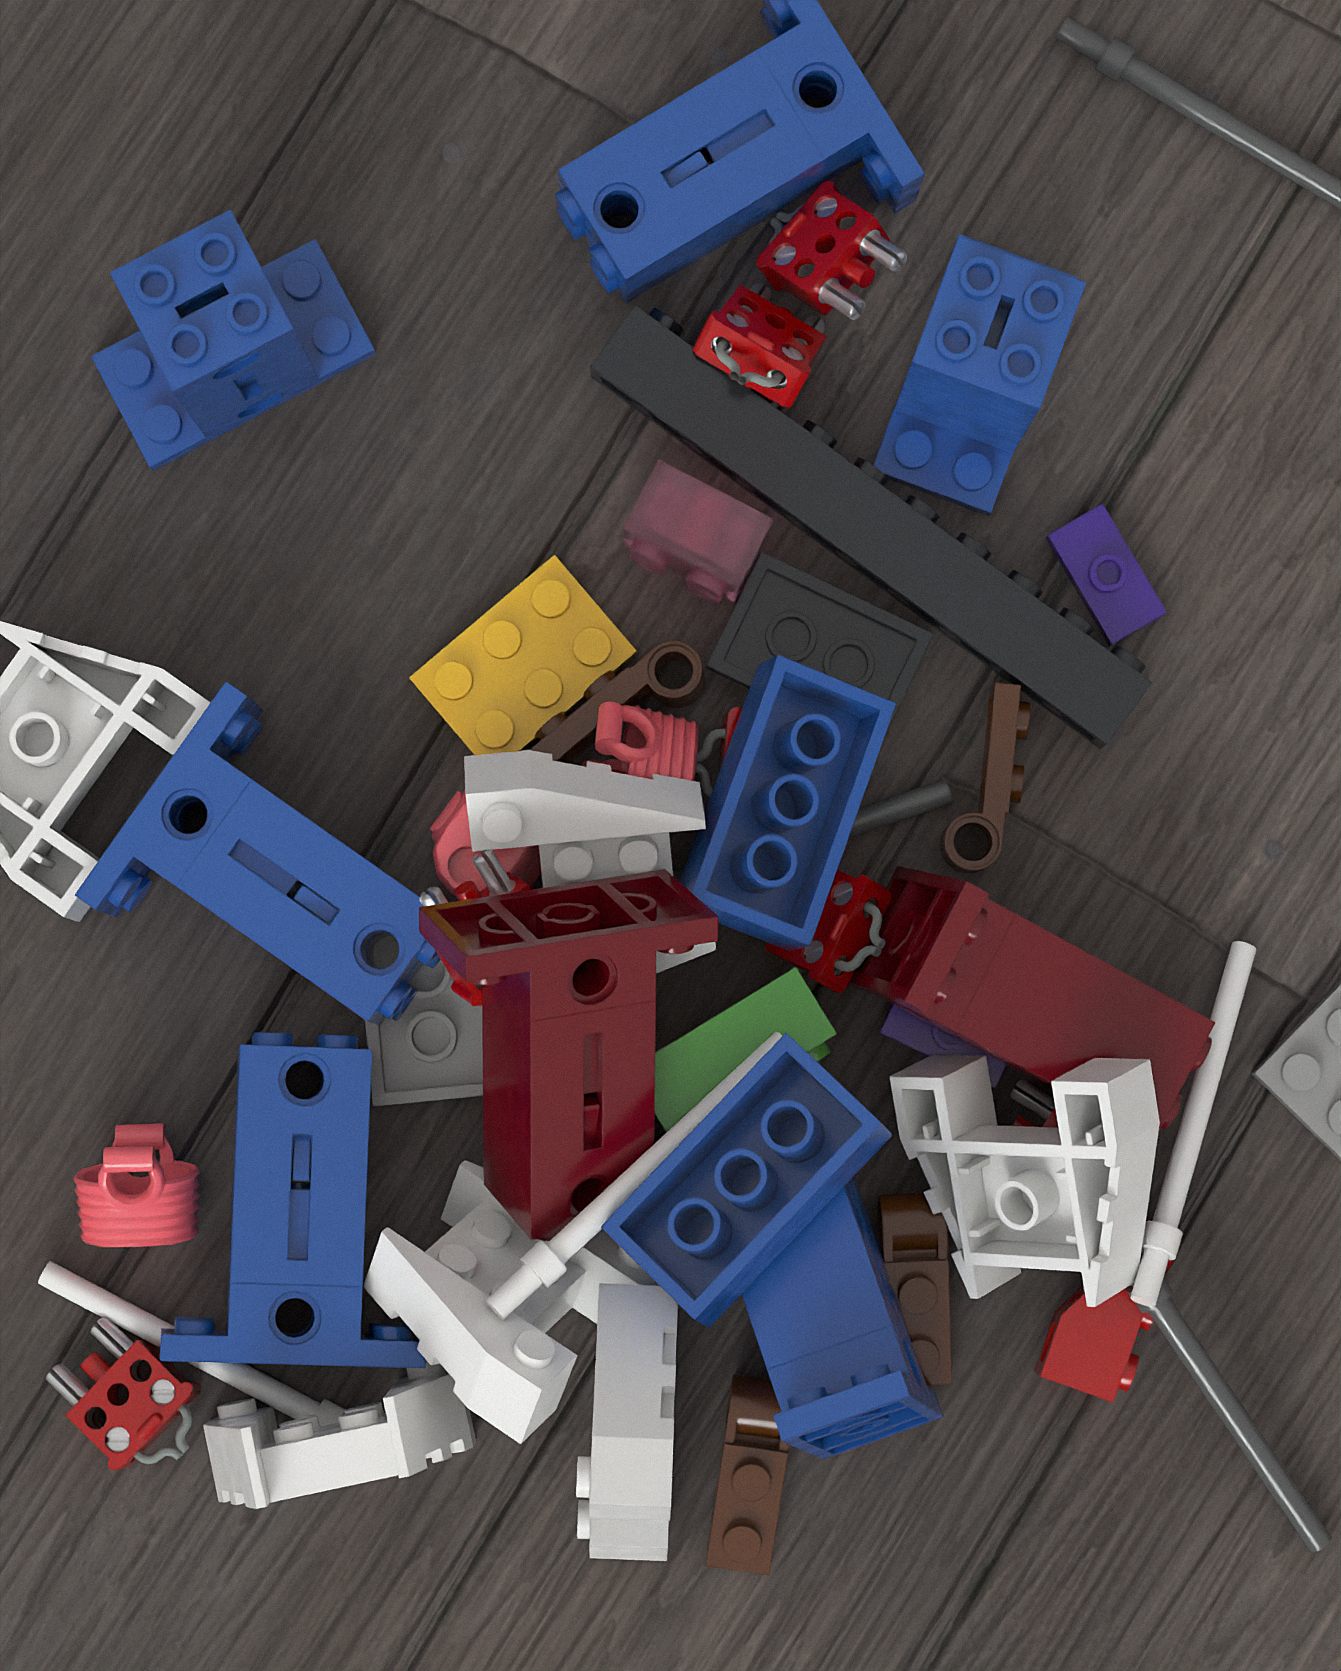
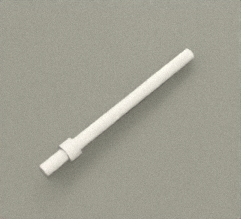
M1234 941L1231 944L1210 1018L1215 1022L1209 1034L1212 1039L1211 1048L1203 1064L1195 1070L1153 1220L1146 1221L1141 1251L1143 1255L1130 1297L1132 1301L1141 1305H1156L1168 1260H1175L1183 1235L1182 1231L1178 1229L1179 1221L1257 950L1253 945L1246 942Z
M775 1031L547 1244L539 1241L520 1259L523 1266L485 1300L489 1307L504 1320L541 1285L548 1289L567 1271L564 1264L602 1229L601 1226L774 1046L782 1035Z
M52 1261L48 1262L39 1278L38 1284L100 1317H107L117 1326L159 1348L161 1346V1328L174 1329L173 1325ZM187 1362L295 1420L318 1416L321 1427L339 1423L338 1416L344 1415L343 1411L346 1410L325 1398L322 1403H319L245 1363Z

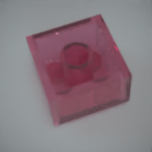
M658 460L623 526V545L629 547L628 550L631 552L629 559L639 566L661 576L666 568H669L687 577L685 588L695 595L716 605L720 604L723 597L736 603L761 551H763L770 538L774 519Z

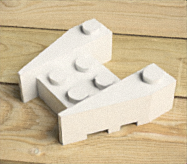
M0 621V634L20 647V650L0 676V865L10 879L61 916L80 922L90 906L76 897L75 893L100 858L67 836L61 829L133 728L174 755L211 702L162 668L128 660L98 649L77 645Z
M532 750L464 756L465 795L472 852L539 845L543 888L663 869L673 876L669 832L706 829L700 782L653 774L652 779L612 772L611 765L587 761L584 767L553 761L552 754ZM715 942L694 945L691 951L682 954H666L656 951V973L715 951Z
M933 1054L890 1076L900 1140L909 1160L917 1157L931 1187L924 1192L933 1215L939 1212L943 1214L958 1248L951 1255L970 1298H981L1021 1274V1268L1081 1272L1087 1307H1096L1135 1283L1140 1265L1160 1125L1150 1059L1093 1058L1052 1080L1058 1128L997 1126L986 1055Z
M465 1160L459 1165L441 1216V1220L453 1228L425 1252L390 1228H385L381 1232L363 1287L391 1319L400 1316L420 1339L417 1350L431 1366L440 1363L456 1381L453 1392L467 1408L519 1444H522L557 1409L577 1358L575 1353L545 1333L571 1308H574L597 1324L599 1283L660 1285L601 1229L564 1264L567 1271L548 1289L541 1285L508 1317L502 1320L485 1300L523 1266L520 1259L542 1240H531L484 1186L483 1167Z
M599 1283L591 1457L578 1456L576 1497L589 1498V1500L579 1499L577 1539H590V1558L667 1561L668 1527L672 1497L678 1303L658 1285Z
M427 1361L425 1368H406L408 1377L400 1378L394 1383L383 1398L386 1413L383 1411L382 1402L361 1405L344 1410V1415L338 1416L339 1423L320 1427L318 1416H311L279 1424L280 1428H277L273 1407L257 1409L255 1398L217 1406L219 1417L210 1419L203 1425L218 1500L223 1503L231 1501L233 1505L245 1503L246 1507L259 1509L267 1507L271 1502L399 1475V1478L409 1477L427 1469V1458H432V1463L440 1462L451 1458L452 1453L463 1452L474 1447L476 1438L470 1409L453 1392L456 1381L440 1363L431 1366Z

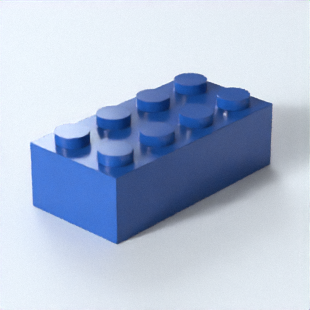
M776 655L758 665L704 813L706 829L698 830L679 881L718 916V923L787 951L811 945L896 703L780 655Z
M785 1033L608 1218L601 1228L695 1321L710 1328L890 1139L892 1134L793 1038Z

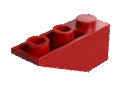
M1168 1260L1166 1270L1171 1268L1174 1260ZM1082 1285L1055 1310L1034 1372L1045 1379L1114 1403L1118 1389L1127 1392L1133 1382L1139 1363V1355L1133 1354L1131 1351L1139 1328L1148 1331L1154 1320L1148 1312L1141 1313L1125 1289L1096 1307H1087L1084 1285Z

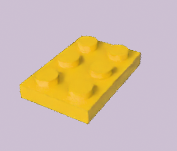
M554 555L411 675L409 679L474 755L523 751L537 739L535 737L536 732L548 720L562 711L565 714L585 698L584 692L596 679L610 670L615 673L634 657L637 651Z

